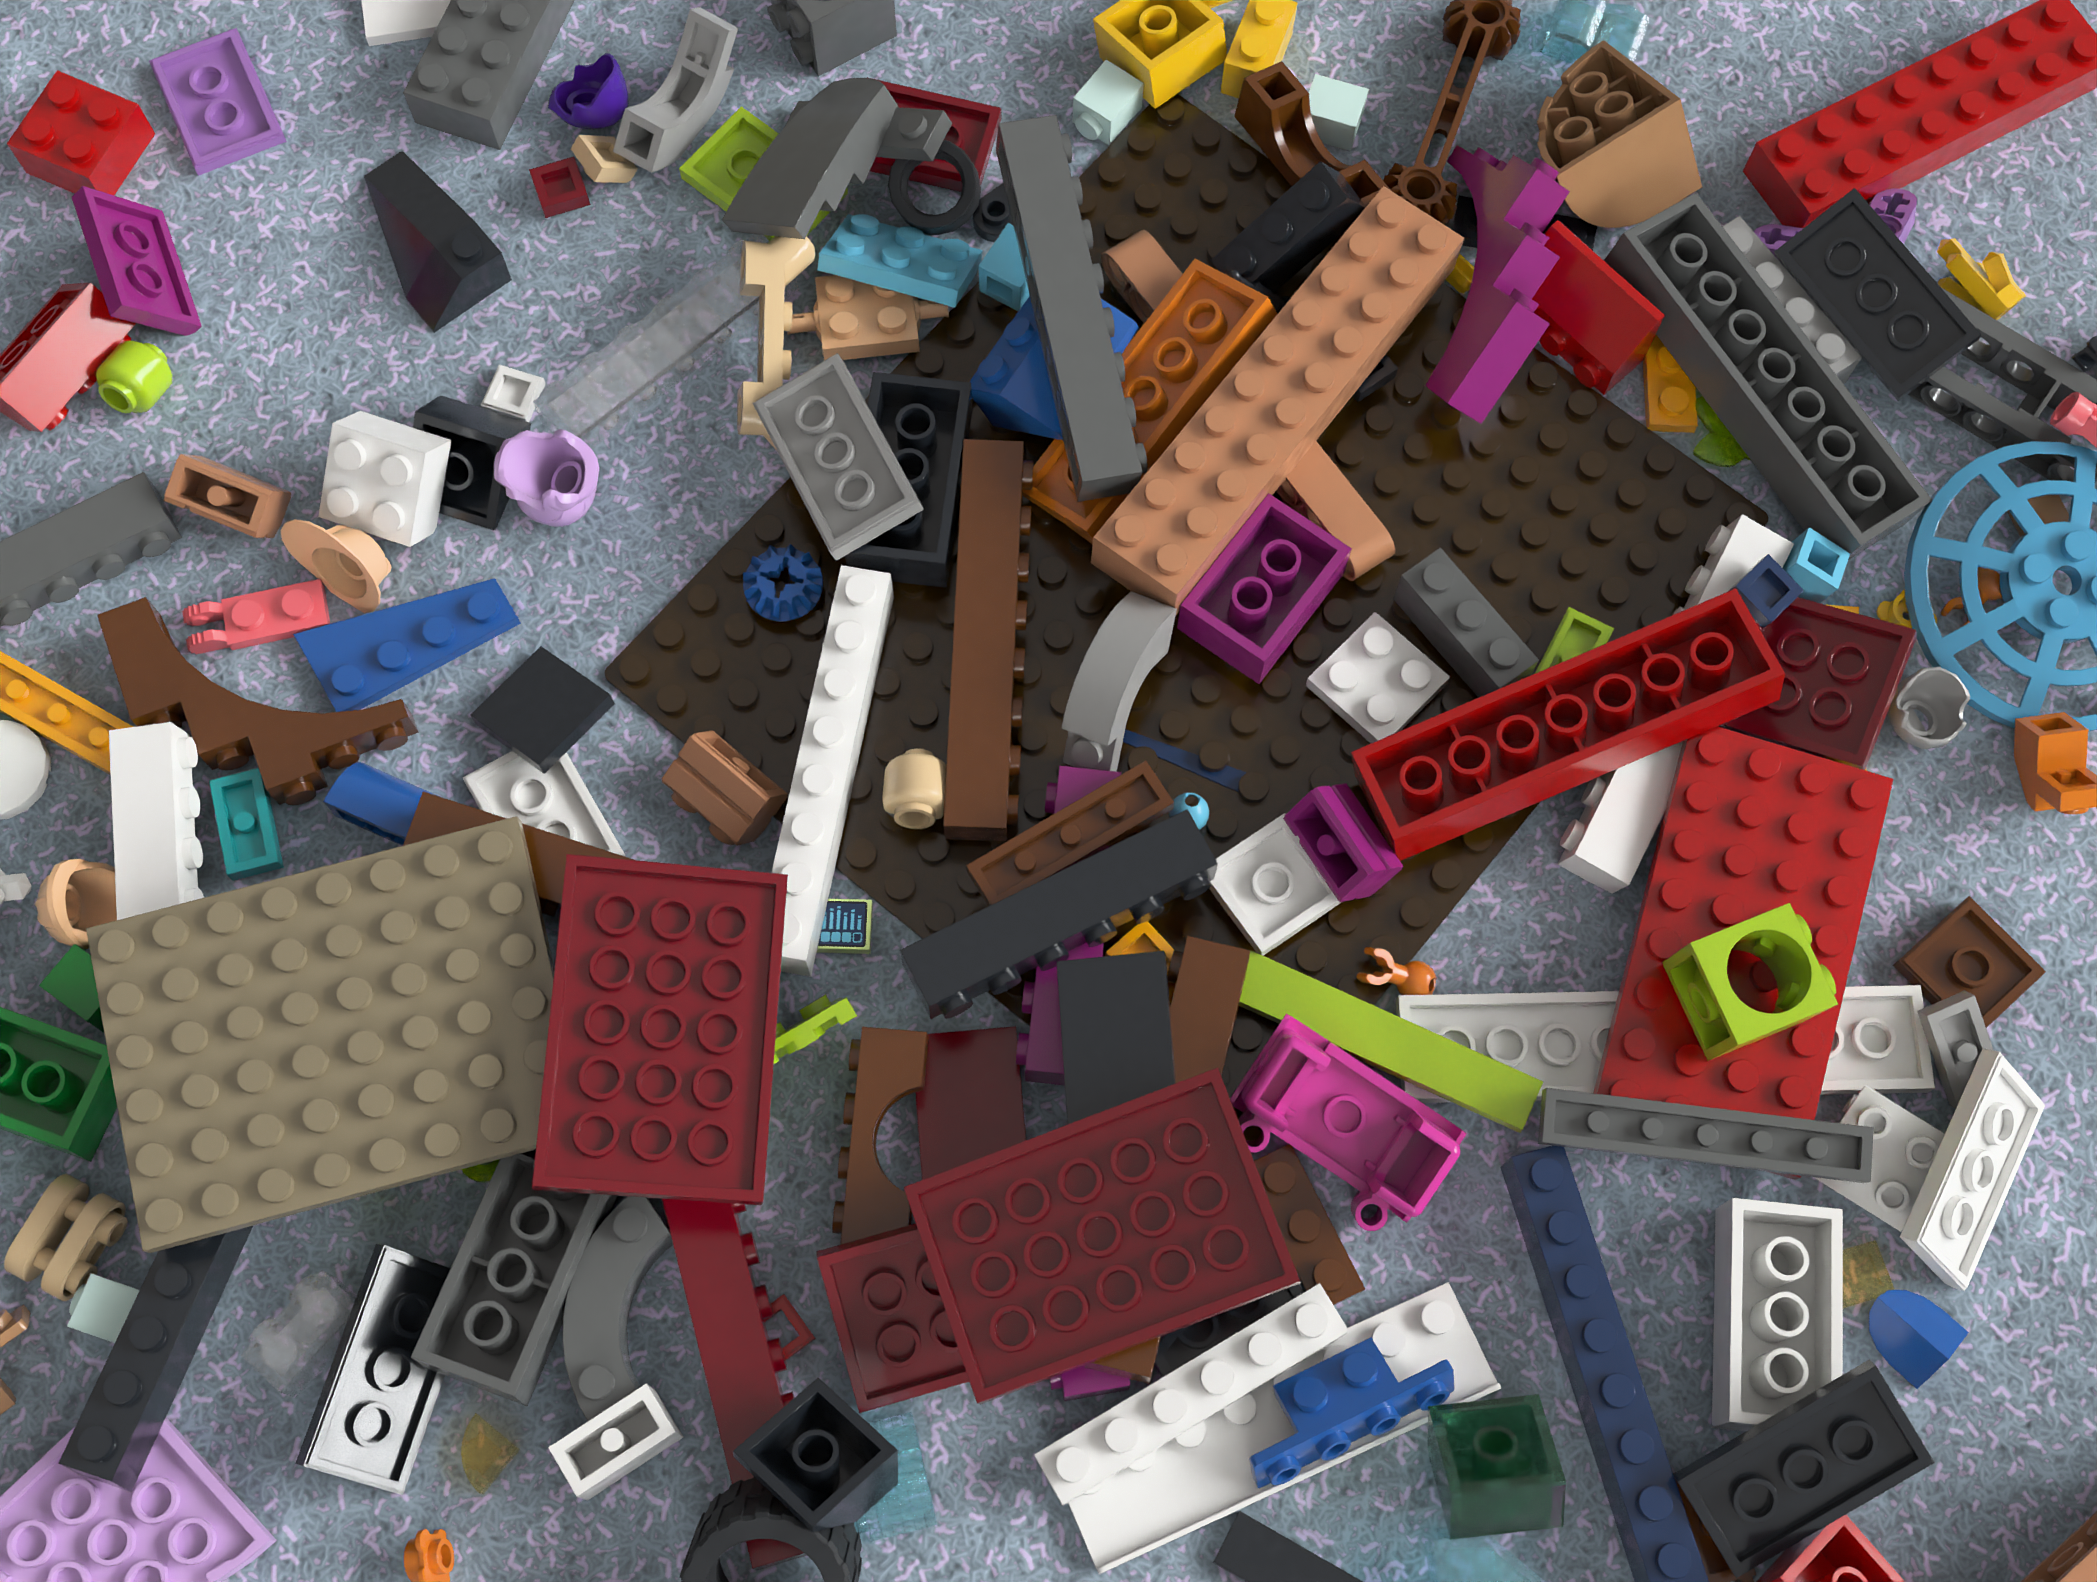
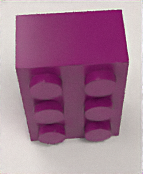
M1268 493L1182 602L1177 629L1260 684L1343 576L1352 548Z

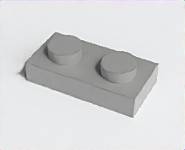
M1962 991L1917 1011L1947 1100L1955 1109L1958 1106L1982 1049L1993 1050L1976 997L1967 991Z

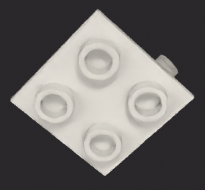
M1864 1085L1858 1095L1853 1094L1843 1108L1845 1114L1839 1123L1874 1127L1871 1182L1857 1183L1814 1178L1901 1232L1945 1133L1869 1086Z

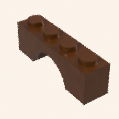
M1282 61L1244 78L1234 117L1291 186L1297 183L1321 161L1343 175L1366 207L1383 186L1390 190L1365 159L1352 166L1346 165L1337 160L1327 150L1312 120L1309 92ZM1348 228L1340 236L1336 238L1337 242L1348 230Z
M862 1026L861 1039L851 1040L849 1071H858L856 1092L846 1093L843 1124L852 1125L850 1147L841 1146L838 1162V1179H847L845 1201H835L832 1233L841 1234L840 1244L911 1225L912 1211L906 1193L896 1187L885 1175L878 1160L876 1143L880 1124L889 1109L902 1098L924 1090L929 1043L927 1032Z

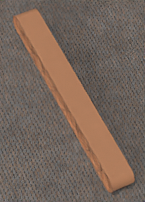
M1146 230L1137 232L1101 254V263L1107 277L1143 324L1182 276V272L1155 238ZM1316 441L1276 492L1287 506L1352 548L1343 576L1350 581H1354L1395 554L1394 542L1385 526Z

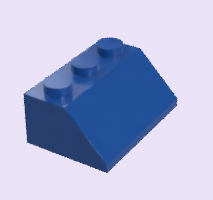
M1029 296L1014 319L1006 326L1004 333L986 359L981 362L977 372L970 380L972 398L995 427L1063 440ZM1101 299L1103 308L1110 307L1113 315L1115 333L1114 337L1110 338L1113 352H1121L1122 354L1138 331L1139 326L1133 319Z

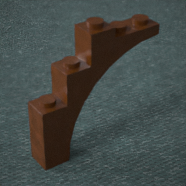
M147 597L97 615L132 722L136 726L171 722L181 728L182 722L187 721L198 755L212 770L219 768L220 770L228 771L240 768L248 763L249 756L254 755L265 788L279 805L284 803L292 806L301 805L314 799L316 791L328 787L323 768L342 769L349 767L359 760L360 754L376 748L382 751L397 749L408 741V736L419 733L413 715L402 699L363 710L331 713L282 710L244 699L210 681L186 661L176 648L161 614Z

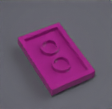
M82 186L71 198L110 316L184 336L198 331L202 325L163 211Z

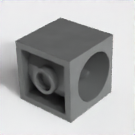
M771 0L772 5L767 7L769 17L777 31L781 33L786 30L792 38L790 44L799 63L802 66L809 63L818 77L897 36L894 0Z

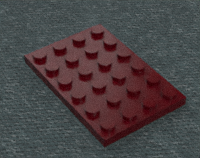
M566 854L532 1190L747 1205L763 1204L788 874Z
M1218 1067L904 1187L977 1404L980 1405L1301 1283Z

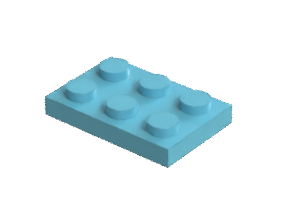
M848 214L819 253L817 270L955 308L978 271L983 250L969 247L966 242L959 239L943 240L924 235L921 230L914 227H895L880 223L875 217L870 215Z

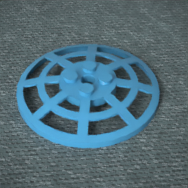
M2030 441L2004 446L1976 458L1951 475L1931 496L1932 501L1924 507L1918 517L1908 544L1904 570L1906 606L1912 629H1915L1917 632V640L1926 659L1932 667L1944 668L1958 676L1969 691L1970 700L1967 703L1969 706L1989 719L2014 729L2015 718L2043 715L2039 714L2049 685L2082 686L2097 683V666L2082 670H2061L2055 668L2063 643H2073L2088 638L2097 657V532L2089 528L2092 505H2097V489L2094 488L2097 452L2087 447L2063 442ZM2034 454H2059L2074 457L2073 482L2066 480H2044L2025 484L2017 488L1998 464L2013 458ZM1980 476L1998 496V499L1992 502L1977 518L1965 542L1935 537L1938 523L1951 501L1971 480ZM2045 495L2071 496L2068 522L2044 524L2028 502V499ZM2009 510L2025 534L2015 541L2008 552L1984 547L1985 538L1993 525ZM1929 557L1960 562V594L1970 623L1942 637L1935 622L1929 598L1927 572ZM1978 567L2000 572V591L2004 604L1988 613L1983 608L1978 590ZM2056 570L2063 571L2070 577L2072 590L2069 595H2064L2055 588L2053 574ZM2015 621L2030 635L2041 639L2035 661H2031L2015 651L2000 637L1997 631ZM1981 640L1986 649L2002 664L2019 675L2029 678L2019 706L2009 704L1983 688L1962 668L1954 654ZM2097 714L2072 717L2086 727L2088 732L2097 730Z

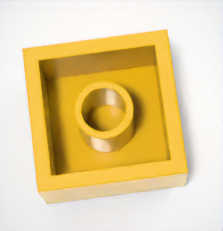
M1120 0L1093 18L1100 58L1103 61H1110L1143 82V98L1155 109L1223 63L1227 57L1223 19L1201 0Z

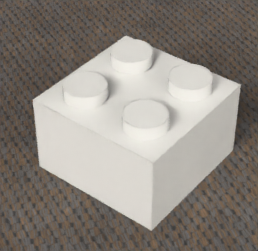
M358 411L332 423L318 517L409 547L432 535L437 527L451 440L363 411Z

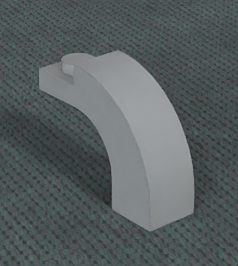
M701 7L690 9L677 55L669 74L660 88L648 100L625 108L613 152L651 173L668 167L678 160L715 113L726 92L734 68L727 65L738 27Z
M1131 591L1110 612L1084 657L1069 696L1062 723V729L1068 731L1063 763L1077 768L1117 772L1126 723L1132 704L1150 670L1168 653L1177 608Z

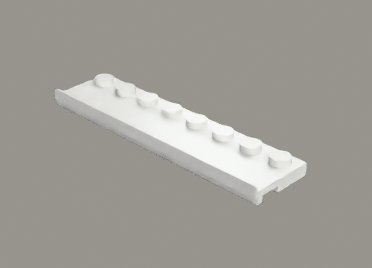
M1449 1282L1348 1327L1349 1332L1343 1337L1068 1502L1098 1574L1100 1575L1501 1389ZM1372 1337L1398 1383L1445 1359L1451 1364L1454 1369L1455 1389L1440 1406L1428 1411L1418 1409L1402 1417L1400 1422L1390 1431L1377 1436L1370 1433L1352 1442L1349 1449L1342 1455L1331 1460H1322L1320 1458L1302 1467L1300 1473L1287 1483L1281 1485H1272L1270 1483L1262 1488L1257 1487L1252 1476L1249 1458L1296 1434L1274 1395L1273 1385Z

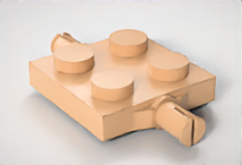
M841 276L815 277L817 300L813 307L814 312L792 314L791 331L787 332V334L816 331L817 337L822 343L824 361L837 353L842 360L920 352L918 331L921 320L940 317L948 318L949 311L947 305L928 300H918L914 296Z

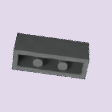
M1441 548L1401 575L1393 600L1478 698L1532 675L1539 659Z

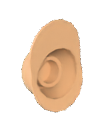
M297 519L287 521L280 530L281 538L288 552L316 578L321 579L331 593L362 613L373 612L379 606L381 592L378 586L391 571V564L380 546L371 536L359 529L344 525H337L325 530L309 521Z

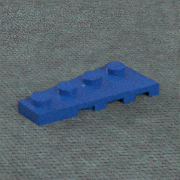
M494 578L293 635L336 712L361 710L521 623Z

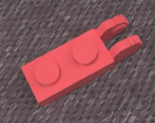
M321 579L221 599V603L206 601L188 606L182 611L184 623H187V625L201 626L206 623L224 620L225 631L211 629L188 636V639H186L187 648L191 654H201L229 647L231 650L293 638L295 637L293 634L330 624L325 587Z

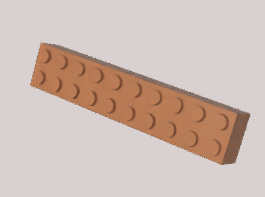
M1383 186L1093 537L1091 564L1130 591L1177 608V615L1182 602L1268 493L1271 495L1275 493L1454 270L1464 237Z

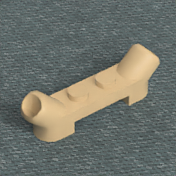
M775 236L768 243L743 241L741 251L740 295L759 296L757 382L743 381L738 389L737 431L739 435H763L774 448L775 446L753 403L783 386V379H790L791 350H783L784 331H791L793 309L792 302H784L785 287L815 259V248L807 236L805 239Z

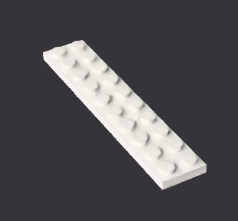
M1921 985L1845 987L1820 1095L1858 1094L1864 1085L1869 1086L1880 1094L1928 1093L1935 1089L1930 1048L1917 1012L1924 1008ZM1619 991L1398 995L1396 999V1014L1398 1017L1543 1081L1535 1100L1541 1101L1542 1089L1545 1088L1593 1093ZM1401 1079L1402 1090L1422 1103L1450 1102Z

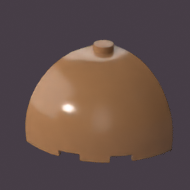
M1601 41L1578 58L1561 75L1563 84L1555 95L1545 98L1537 121L1539 128V142H1537L1542 161L1559 172L1554 181L1570 191L1563 202L1582 220L1592 225L1606 228L1635 225L1646 221L1702 188L1681 99L1606 41Z

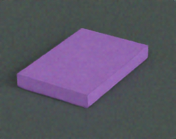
M237 28L149 60L198 176L287 142Z

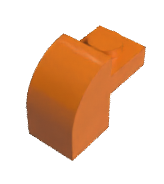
M2065 712L2015 718L2014 759L2026 801L2034 811L2056 809L2065 814H2083L2089 808L2097 807V775L2086 768L2088 729Z

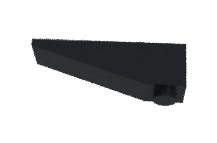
M403 151L364 175L406 300L434 333L512 280L502 252L479 225Z

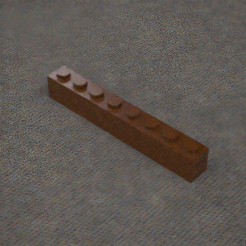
M964 439L944 807L945 839L1007 842L1008 826H1018L1019 795H1009L1010 776H1020L1021 745H1011L1012 727H1022L1023 696H1014V678L1024 679L1025 648H1016V630L1026 631L1027 600H1018L1019 583H1028L1029 553H1020L1021 536H1030L1031 506H1022L1023 489L1032 490L1033 460L1024 459V441Z
M1187 936L1184 952L1173 951L1167 977L1168 982L1176 983L1172 1002L1170 1003L1176 1083L1217 1067L1222 1077L1248 968L1250 950ZM1161 1336L1084 1366L1085 1368L1150 1384Z

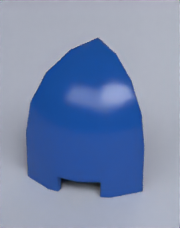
M1907 1290L1886 1291L1877 1297L1869 1311V1331L1876 1349L1916 1389L1949 1360L1969 1333L1933 1302L1924 1296Z

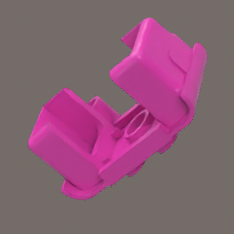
M1287 1013L1230 1097L1232 1106L1243 1112L1238 1119L1242 1131L1244 1132L1247 1127L1252 1125L1261 1128V1134L1256 1140H1246L1250 1152L1263 1150L1268 1145L1270 1132H1272L1358 1189L1351 1202V1212L1358 1225L1367 1231H1376L1385 1225L1388 1218L1387 1209L1391 1210L1406 1223L1411 1217L1419 1216L1459 1158L1461 1152L1459 1145L1466 1136V1132ZM1368 1204L1377 1205V1212L1373 1217H1361V1211L1364 1206Z

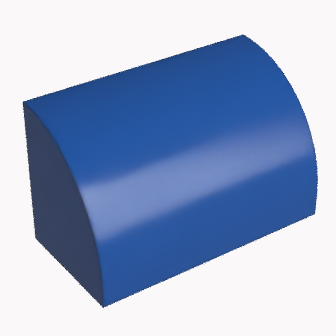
M357 762L349 766L338 777L323 802L336 817L403 846L422 792L433 793L363 762Z

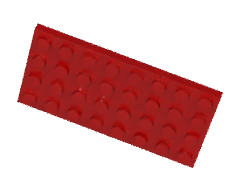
M1718 726L1683 741L1593 1093L1815 1120L1893 785V778ZM1790 903L1794 913L1801 915L1810 929L1812 936L1810 946L1819 965L1823 964L1826 966L1835 981L1836 994L1834 996L1838 1005L1795 1026L1707 1061L1662 962L1691 942ZM1731 950L1727 963V976L1732 990L1748 1007L1759 1012L1772 1014L1778 999V987L1771 969L1764 961L1751 953ZM1770 1172L1793 1180L1801 1178L1799 1175Z

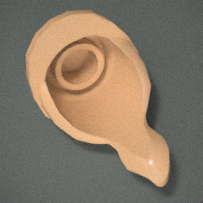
M83 859L63 860L54 865L50 875L41 883L38 898L35 902L38 922L43 925L51 937L65 945L73 946L76 944L83 950L89 949L86 928L117 920L115 867L107 863L89 862Z

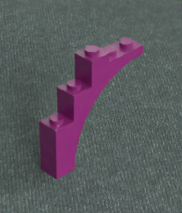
M1457 145L1447 162L1462 175L1473 197L1477 216V254L1472 283L1461 318L1444 355L1425 386L1446 403L1482 424L1550 325V323L1534 313L1539 304L1532 300V298L1560 258L1544 246L1549 237L1542 232L1570 191L1554 181L1559 172L1537 157L1533 159L1531 164H1528L1513 155L1507 164L1502 160L1499 161L1480 147H1477L1472 154Z

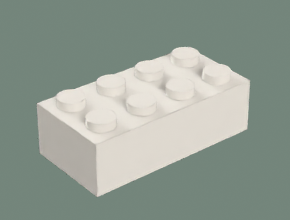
M1732 1198L1715 1209L1712 1428L1748 1431L1843 1375V1209Z

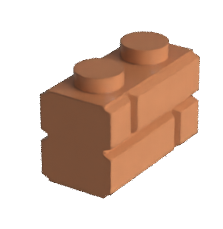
M180 454L177 458L164 494V501L183 509H190L195 514L255 538L275 537L291 499L290 491L203 456Z
M714 731L694 733L690 736L678 753L679 757L672 762L662 777V782L673 791L671 795L672 800L685 811L690 813L698 812L711 823L709 826L710 833L719 841L728 845L735 844L738 846L754 842L771 822V817L777 813L788 797V793Z

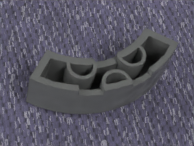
M628 1196L605 1218L588 1242L566 1296L563 1316L565 1364L570 1385L587 1421H590L640 1388L629 1357L627 1332L629 1311L633 1297L637 1293L646 1273L655 1261L673 1245L670 1230L647 1197Z

